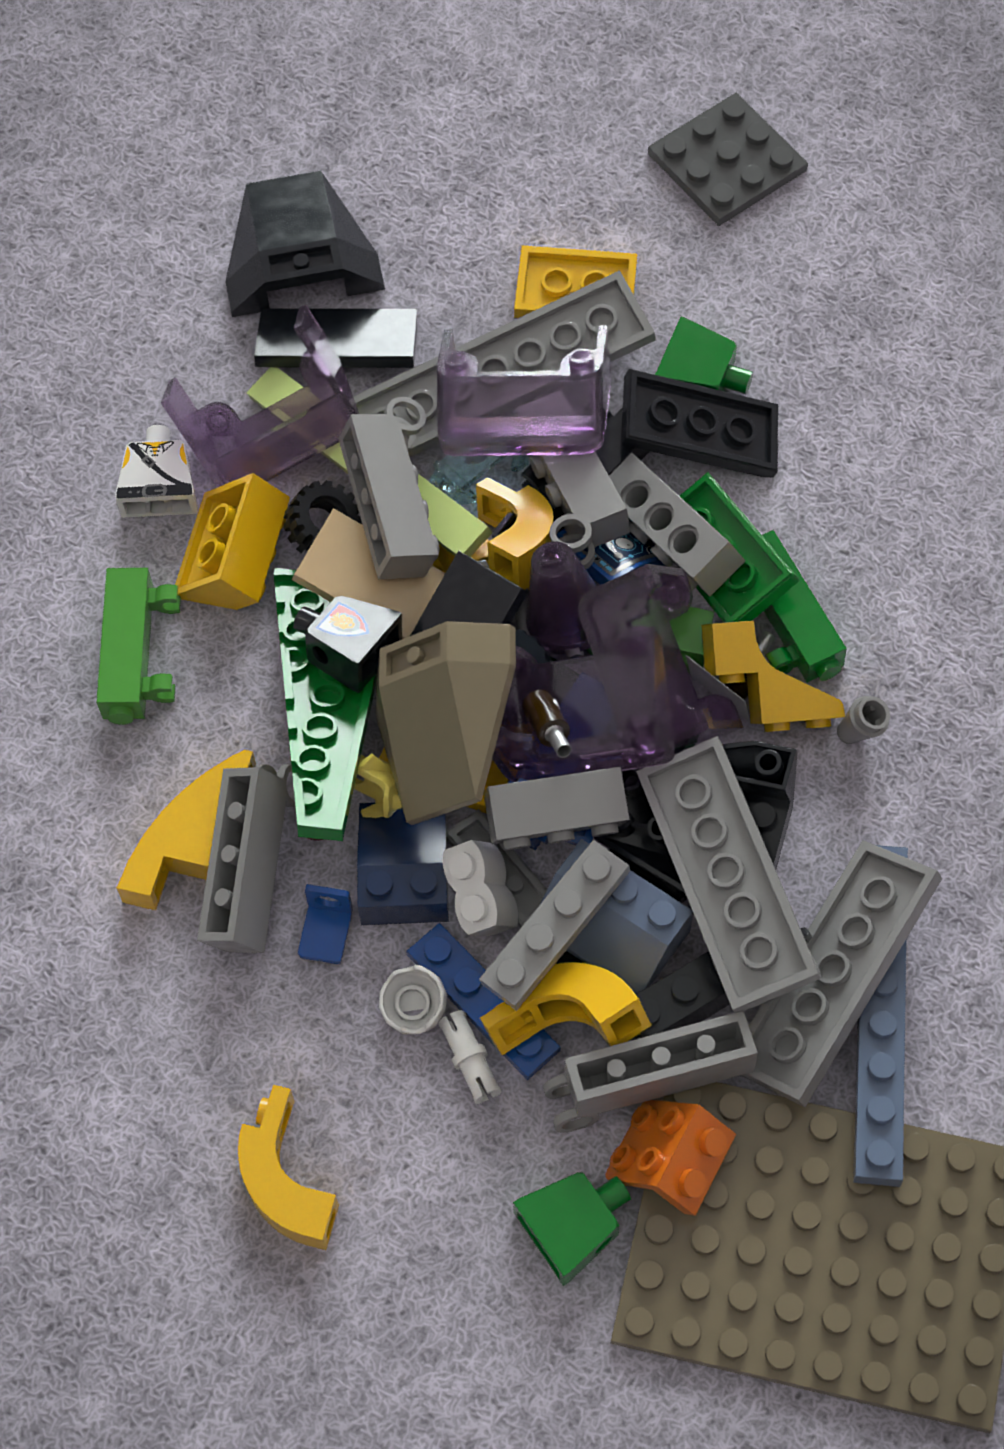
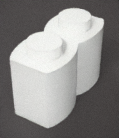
M469 840L445 849L443 853V869L448 883L456 892L455 911L463 930L468 935L491 936L517 927L518 908L513 894L505 885L506 867L499 849L489 842Z

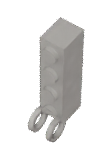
M560 390L517 407L516 412L519 425L513 428L521 449L529 448L532 454L529 456V460L538 479L544 477L548 484L545 485V490L554 509L560 507L564 515L552 523L549 531L550 540L554 546L553 557L555 564L565 572L577 573L586 570L592 565L595 559V547L629 534L630 529L627 507ZM564 526L567 535L558 539L557 533ZM585 548L588 549L587 556L580 562L569 563L560 557L561 552L577 553Z
M396 397L390 400L384 414H351L338 438L378 579L425 577L439 555V542L437 537L432 534L428 521V505L425 500H422L418 487V471L416 466L412 465L408 453L415 442V434L420 432L425 424L426 414L418 402L408 397ZM401 406L412 410L417 417V424L410 425L406 420L394 416L393 409Z
M291 763L282 765L278 773L268 764L256 765L250 768L223 769L197 941L225 952H265L285 807H295L294 797L292 799L289 796L286 785L287 777L292 771Z
M743 1010L565 1058V1073L553 1077L544 1083L543 1090L545 1096L549 1099H557L568 1095L572 1096L575 1108L566 1110L553 1119L555 1130L560 1133H567L593 1125L599 1120V1114L754 1072L758 1052Z

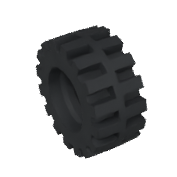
M325 480L322 485H320L319 481L312 482L309 486L303 487L288 505L284 514V518L287 519L284 523V530L291 531L287 538L291 544L294 542L298 543L299 546L296 550L301 554L304 550H309L320 531L310 519L309 510L311 508H320L328 513H331L334 508L362 524L361 517L358 515V506L352 502L355 496L352 492L346 495L343 492L345 487L341 484L334 488L332 487V481Z

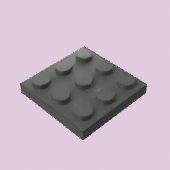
M737 92L648 146V155L718 226H721L806 172L808 168V162Z

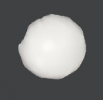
M414 965L395 970L390 974L380 990L379 1009L386 1024L402 1034L416 1035L428 1032L438 1024L446 1012L447 993L443 983L436 974L423 966ZM424 1009L420 1014L415 1016H409L403 1013L405 1011Z

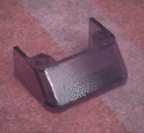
M306 304L299 308L294 330L307 349L300 361L301 375L308 384L302 389L241 421L234 409L222 402L209 403L197 410L177 378L174 377L168 381L161 404L216 487L251 473L256 474L266 482L339 443L338 438L350 415L359 414L339 356Z
M607 325L599 326L596 350L587 348L575 349L562 359L560 370L479 372L477 358L464 351H456L453 329H444L437 362V433L441 451L450 456L584 455L599 450L604 444L612 381Z

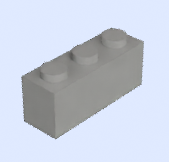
M621 767L488 786L483 793L491 844L503 843L504 850L531 846V838L547 836L548 843L570 841L575 839L574 832L591 829L592 837L615 834L619 832L618 825H622L630 820Z

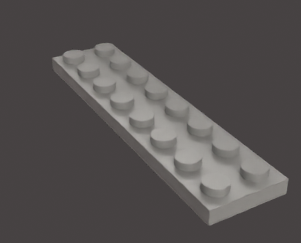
M619 270L332 407L337 413L348 420L351 414H384L390 400L396 397H408L415 400L424 409L426 421L421 431L415 434V442L408 451L409 456L412 457L655 341V331ZM401 406L393 409L394 416L406 420L410 425L417 424V417L412 410Z

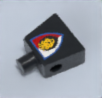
M338 596L332 600L322 613L306 606L302 607L295 617L294 629L305 634L306 655L312 665L351 690L360 693L377 673L380 648L402 640V613L353 598Z

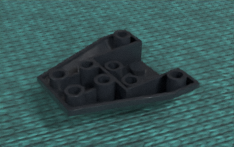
M321 170L246 184L225 281L232 317L259 313L261 308H270L267 296L269 291L343 278L347 296L385 290L377 252Z
M759 741L722 744L776 870L793 810L798 751L795 748ZM688 748L617 756L614 768L621 767L630 820L622 825H618V833L597 836L594 839L686 895L636 771Z

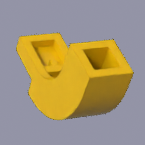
M486 478L476 484L478 519L496 528L508 512L516 514V521L508 530L487 542L489 568L521 588L526 589L543 577L554 559V546L551 543L549 534L550 527L554 522L552 507L540 492L529 485L516 492Z
M576 962L555 964L517 1011L503 1002L480 1017L492 1042L502 1056L542 1029L560 1022L576 1021L588 1024L600 1033L609 1046L628 1042L652 1026L639 998L624 980L607 969Z
M273 1085L269 1098L263 1097L257 1110L256 1124L260 1125V1128L246 1124L241 1125L238 1141V1161L242 1179L254 1206L266 1222L276 1231L298 1243L326 1250L339 1208L338 1200L335 1194L307 1188L296 1183L281 1168L280 1149L295 1100L290 1088Z

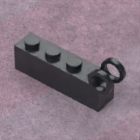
M802 927L801 931L808 944L812 935L806 927ZM709 951L636 994L652 1026L629 1041L702 1022L730 1005Z

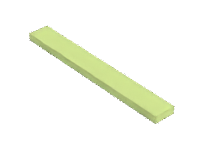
M270 367L246 392L248 396L348 474L338 439L347 419L278 367ZM418 474L420 494L422 500L427 502L429 510L428 521L432 534L437 537L439 545L454 556H456L459 550L471 557L492 534V531L481 520Z

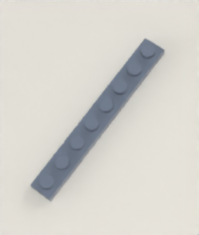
M876 845L908 858V848ZM906 940L857 1020L853 1183L901 1187L903 1181Z

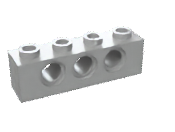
M633 453L609 475L627 507L628 520L631 522L629 524L630 532L643 545L648 540H651L655 545L650 551L667 568L674 562L679 567L674 574L691 591L698 585L710 597L746 561L727 539Z

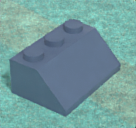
M582 839L578 842L556 871L541 903L589 846V843ZM630 870L629 874L566 951L586 964L599 966L616 974L637 994L652 985L691 931L693 911Z

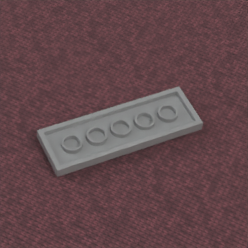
M719 737L711 738L636 771L734 1013L746 1011L821 979L818 968Z
M862 840L808 928L812 938L807 945L821 979L762 1003L749 1025L758 1052L755 1071L741 1076L806 1107L940 884L942 877L937 870Z

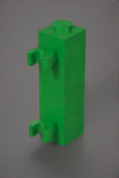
M774 530L762 534V536L800 581L764 610L765 615L785 646L766 654V658L772 667L785 674L798 667L807 683L817 678L820 681L829 680L842 670L847 648Z

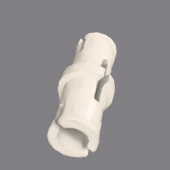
M459 1010L450 1013L457 1031L453 1022L449 1021L447 1016H444L438 1022V1025L442 1029L454 1054L451 1059L455 1069H461L475 1104L489 1100L482 1083L488 1094L491 1093L493 1098L498 1096L502 1090L498 1086L485 1059L488 1053L483 1044H478L467 1021L465 1012Z

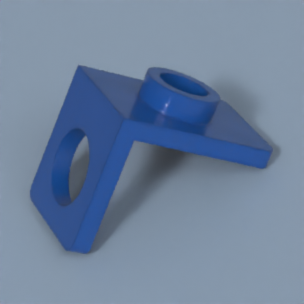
M307 884L305 895L308 909L298 955L302 959L340 964L353 913L350 892ZM319 896L330 897L338 901L326 900Z

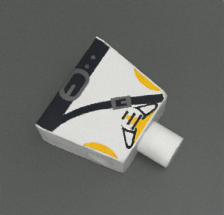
M152 425L146 430V441L130 442L126 445L115 493L121 518L198 514V505L185 443L181 440H170V429L168 427Z

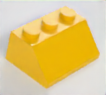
M254 473L205 492L175 583L178 586V596L181 597V600L234 610L258 603L266 589L265 579L269 566L276 556L275 546L280 530L286 522L284 514L290 497Z

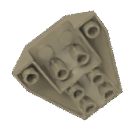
M446 621L380 648L376 673L375 717L407 823L414 825L482 801L516 668L514 626L510 624Z

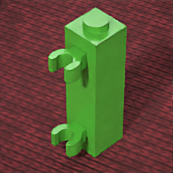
M106 568L96 703L102 718L108 719L114 724L125 725L132 723L133 719H145L146 700L160 703L175 702L176 686L172 684V674L161 673L148 677L152 611H159L165 614L180 613L181 597L178 596L177 585L165 584L153 588L148 568Z

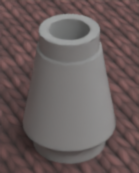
M862 696L857 698L837 726L838 737L846 744H853L882 735L889 725L890 711L888 706L877 697Z

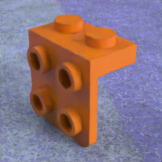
M659 1100L645 1101L633 1113L631 1125L620 1146L611 1155L610 1165L605 1177L610 1180L617 1176L625 1186L651 1189L683 1214L695 1216L736 1133L699 1104Z

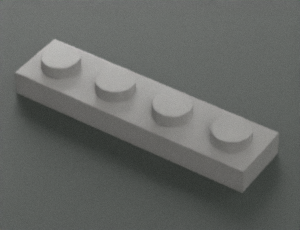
M593 840L479 978L480 983L517 1011L629 874V865Z

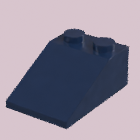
M359 803L357 901L361 925L449 922L448 881L443 869V853L447 849L446 814L411 825L406 822L402 808L397 809L389 818L363 817L361 810L376 803Z

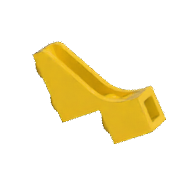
M754 621L701 625L705 670L713 676H719V681L723 684L745 682L744 673H747L750 724H764V732L790 730V722L805 721L806 728L831 727V718L845 717L844 705L841 700L775 669L766 661L756 640Z

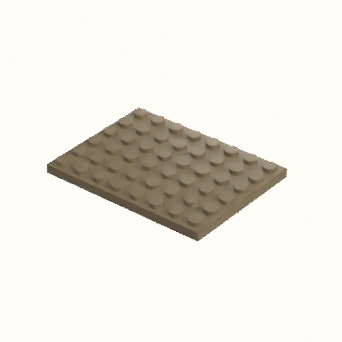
M719 1082L664 1096L663 1101L699 1104L736 1133V1136L695 1216L683 1214L651 1189L643 1190L610 1344L990 1434L993 1428L1004 1354V1146L904 1124L903 1181L901 1187L853 1183L855 1113L809 1102L806 1107H803L782 1096Z

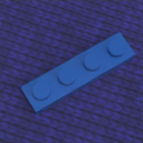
M439 922L407 950V956L416 965L431 970L441 979L447 993V998L459 1010H463L471 1023L494 1045L480 1017L504 1001L480 983L479 978L486 970ZM542 1029L503 1056L528 1081L561 1051V1047Z

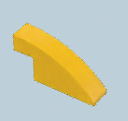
M243 750L209 769L184 788L160 812L137 844L117 885V891L123 903L156 911L169 871L204 880L207 879L223 769L256 766L253 751Z

